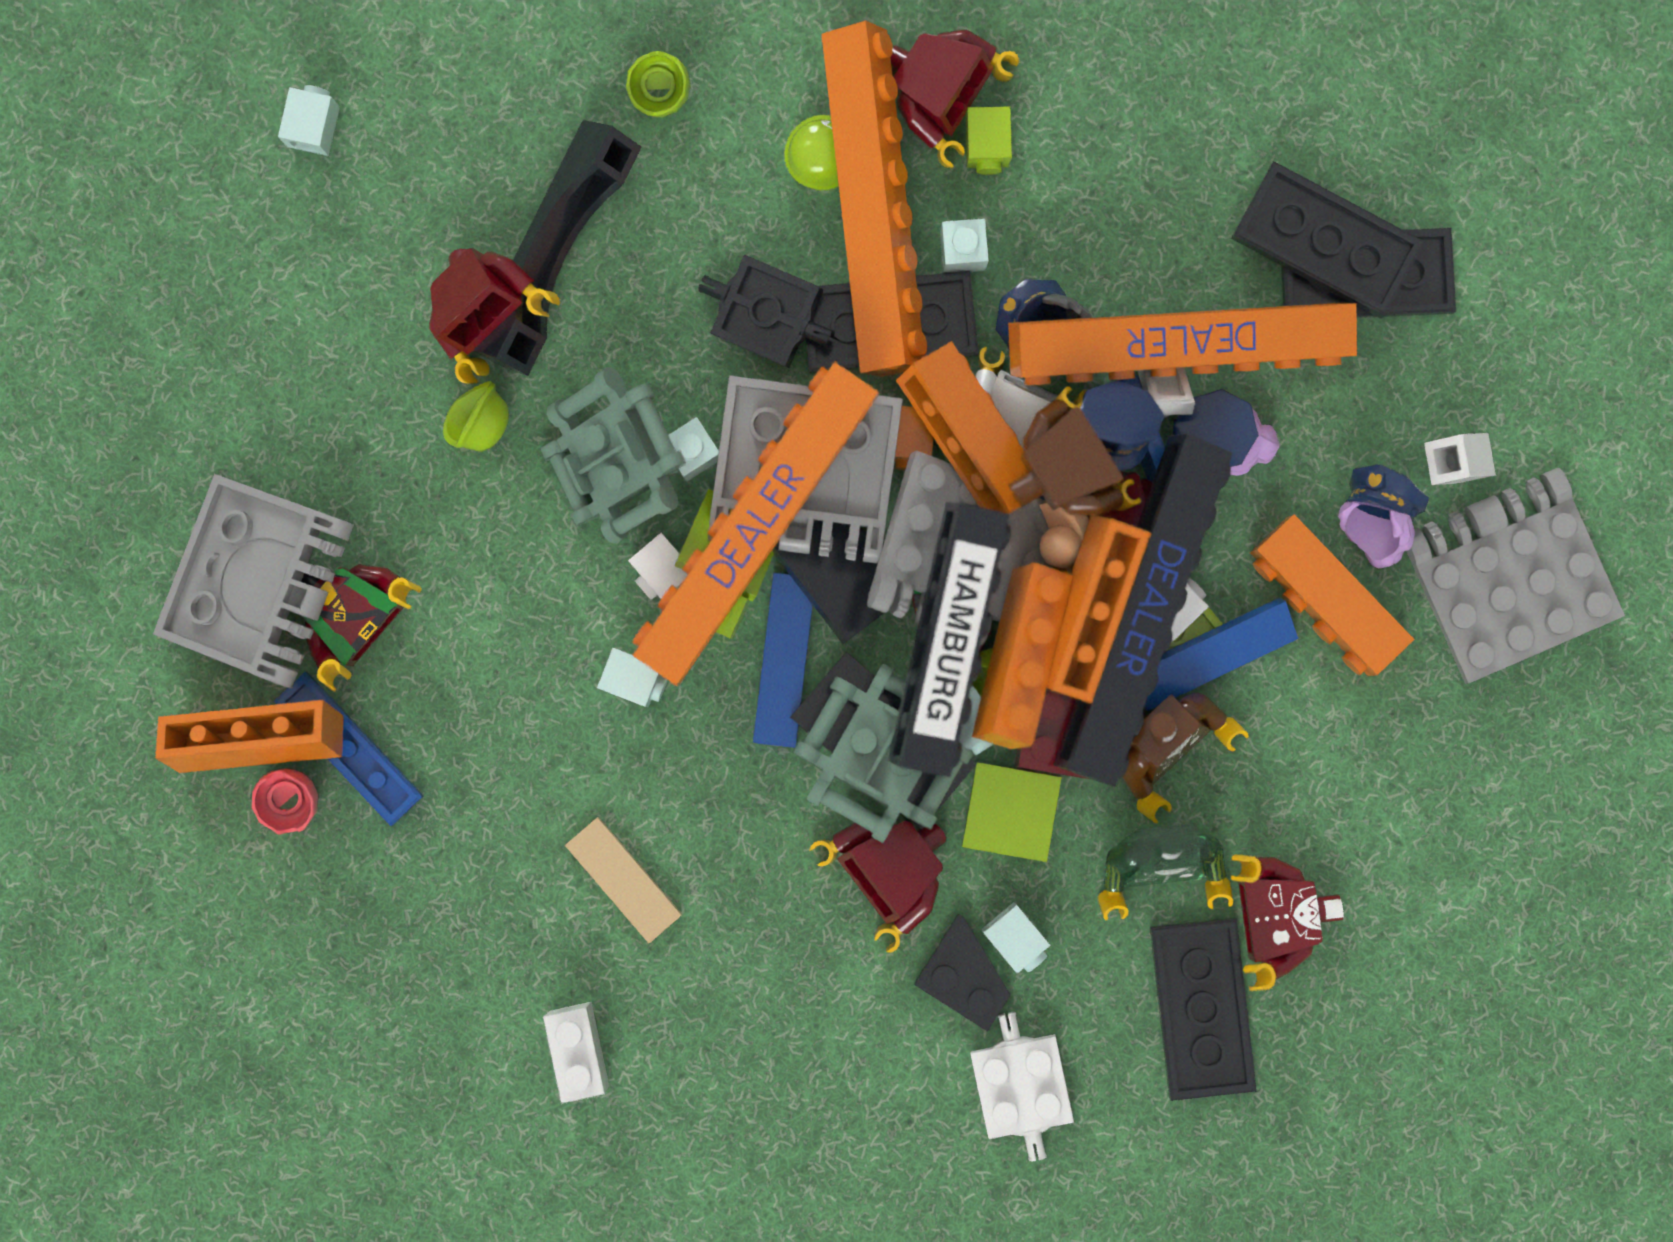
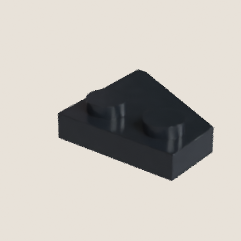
M957 914L914 985L988 1032L1010 997V993L965 918Z

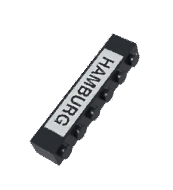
M945 502L888 757V762L898 767L951 778L953 767L955 768L959 764L962 754V744L959 741L962 725L966 724L969 720L972 709V702L969 698L972 681L977 679L981 670L982 661L981 656L978 655L982 637L987 635L991 625V613L988 611L992 594L996 593L1001 580V570L998 568L1001 551L1006 549L1010 540L1011 527L1008 525L1010 514L964 503Z

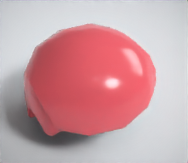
M287 768L270 771L259 779L252 791V810L259 823L277 834L301 832L308 826L318 811V792L313 781L303 772ZM297 793L298 802L294 807L290 809L280 808Z

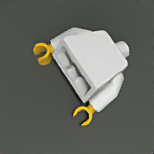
M984 347L979 355V367L981 370L977 371L975 377L982 388L991 395L994 406L1006 424L1014 430L1018 442L1025 451L1023 438L1035 414L1054 401L1058 395L1036 385H1024V380L1002 371L1005 359L1003 351H1001L1000 360L997 363L990 364L986 362L984 357L987 347ZM1088 389L1083 390L1074 399V402H1069L1079 405L1083 401V396Z

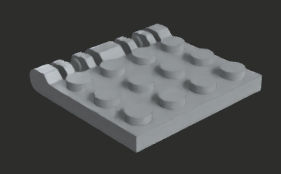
M729 376L709 529L722 512L729 516L730 509L736 506L738 501L732 498L735 491L746 476L751 479L756 477L763 466L757 461L763 450L772 439L777 443L780 442L788 430L782 424L792 408L797 403L804 407L813 394L808 389V386ZM878 396L780 538L779 550L809 554L814 520L823 521L819 556L829 557L833 544V523L850 525L849 538L846 539L845 544L846 559L856 560L860 526L868 527L863 562H879L883 548L900 422L901 398ZM708 535V541H711L713 537Z
M917 450L910 454L868 596V607L884 613L891 607L890 613L893 616L902 618L909 608L913 590L922 593L915 617V622L919 623L945 502H958L979 507L950 463ZM1037 498L1009 515L1008 525L1011 527V535L1006 549L1001 551L998 568L1001 570V580L996 593L992 594L988 611L991 613V623L992 619L1000 622L1012 569L1033 562L1054 569L1053 566L1045 562L1040 554L1041 537L1049 529L1039 506L1045 500ZM988 633L985 637H982L981 645L985 643Z
M1558 467L1541 474L1542 483L1535 477L1526 481V492L1537 511L1532 516L1526 518L1525 509L1520 497L1511 488L1502 491L1501 494L1513 522L1511 525H1508L1507 515L1501 502L1495 495L1465 507L1466 515L1477 537L1474 541H1472L1471 532L1464 517L1458 511L1448 514L1449 527L1460 546L1453 550H1447V543L1437 524L1432 521L1424 525L1423 530L1434 552V558H1432L1431 549L1422 531L1419 528L1414 529L1413 545L1406 552L1465 684L1474 682L1625 616L1575 505L1572 489L1567 477Z
M214 474L153 635L273 683L292 688L298 671L272 662V656L274 655L296 664L302 663L303 654H300L298 650L279 646L277 643L282 630L289 631L291 635L302 639H311L314 629L287 620L288 614L292 611L318 621L328 592L303 583L301 580L304 573L332 583L335 573L323 566L308 564L314 547L321 549L322 553L333 557H342L345 548L319 539V533L322 531L348 541L354 524Z

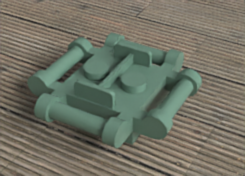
M607 367L595 375V381L566 400L558 399L547 407L548 419L554 426L559 427L562 437L540 448V451L545 461H550L574 511L571 513V517L575 525L580 526L600 516L603 521L601 524L603 536L611 543H618L628 536L631 529L658 513L667 514L677 508L678 497L669 477L678 473L677 469L685 465L686 461L681 451L675 450L652 402L651 398L654 397V393L649 383L639 385L628 391L620 374L612 367ZM603 395L607 396L611 405L580 424L576 413ZM651 489L650 499L622 514L619 507ZM590 493L593 499L592 503H588L585 494Z
M884 663L878 670L867 693L851 683L835 677L830 686L832 693L804 743L799 741L793 752L823 770L810 791L807 801L817 807L821 803L873 832L872 837L881 843H884L899 814L931 830L937 820L934 814L963 763L967 765L973 755L971 750L962 746L961 759L957 767H953L951 778L936 775L919 807L907 801L923 772L901 768L888 762L899 711L881 702L879 698L884 689L902 698L905 680L893 674L894 669ZM847 700H850L859 705L829 758L819 752ZM834 778L888 807L883 817L830 789L829 787Z

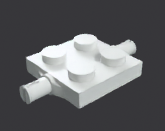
M1008 1012L1011 1030L1008 1028L1006 1014H999L998 1018L1003 1040L993 1047L971 1051L970 1053L988 1138L992 1139L1008 1135L1024 1136L1028 1160L1036 1161L1034 1143L1036 1144L1039 1160H1042L1047 1155L1045 1154L1041 1132L1050 1127L1074 1123L1056 1035L1038 1038L1020 1037L1016 1012Z

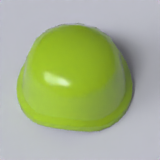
M816 115L802 121L791 132L785 145L784 158L790 175L798 183L810 189L824 191L839 186L830 115Z
M491 381L482 383L464 393L452 404L443 426V436L447 443L456 448L483 452L493 447L500 440L509 421V410L507 403L496 391L495 383Z

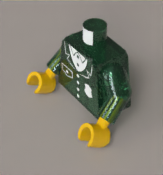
M1196 824L1133 831L1118 846L1111 848L1106 856L1104 888L1106 890L1102 891L1098 896V902L1104 919L1108 920L1109 912L1117 908L1119 909L1121 919H1125L1128 916V907L1122 893L1126 887L1205 879V877L1207 879L1205 891L1209 908L1214 909L1213 900L1218 897L1227 898L1229 907L1233 905L1231 883L1226 878L1227 872L1222 845L1213 836L1198 834Z

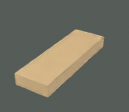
M599 817L565 845L648 943L652 942L682 915Z

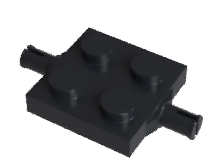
M747 255L743 256L736 274L728 281L727 285L707 275L701 279L702 282L715 289L699 284L698 291L720 300L719 313L710 334L787 368H790L799 346L806 338L827 348L831 345L832 341L817 334L820 333L834 339V330L813 322L814 311L824 289Z

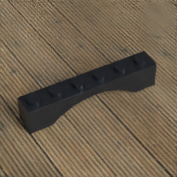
M582 120L513 259L517 265L535 280L533 286L537 289L553 292L565 257L578 234L598 208L624 184L642 148L611 125ZM523 294L520 296L523 303L473 351L504 368L529 376L547 339L548 317L531 313L527 308V297ZM544 297L541 307L543 311L548 313L550 302Z

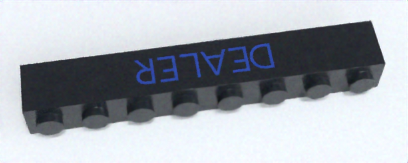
M1190 434L1170 435L1168 437L1137 525L1138 529L1151 534L1093 701L1090 703L1076 698L1053 766L1116 787L1118 780L1126 773L1129 765V756L1127 754L1130 745L1143 725V708L1147 697L1153 693L1158 682L1157 668L1162 654L1167 652L1172 643L1173 632L1171 629L1176 614L1182 610L1187 600L1186 586L1190 574L1196 569L1201 560L1202 549L1200 546L1204 534L1211 527L1216 517L1215 503L1218 494L1230 477L1231 467L1229 463L1233 455L1232 452Z

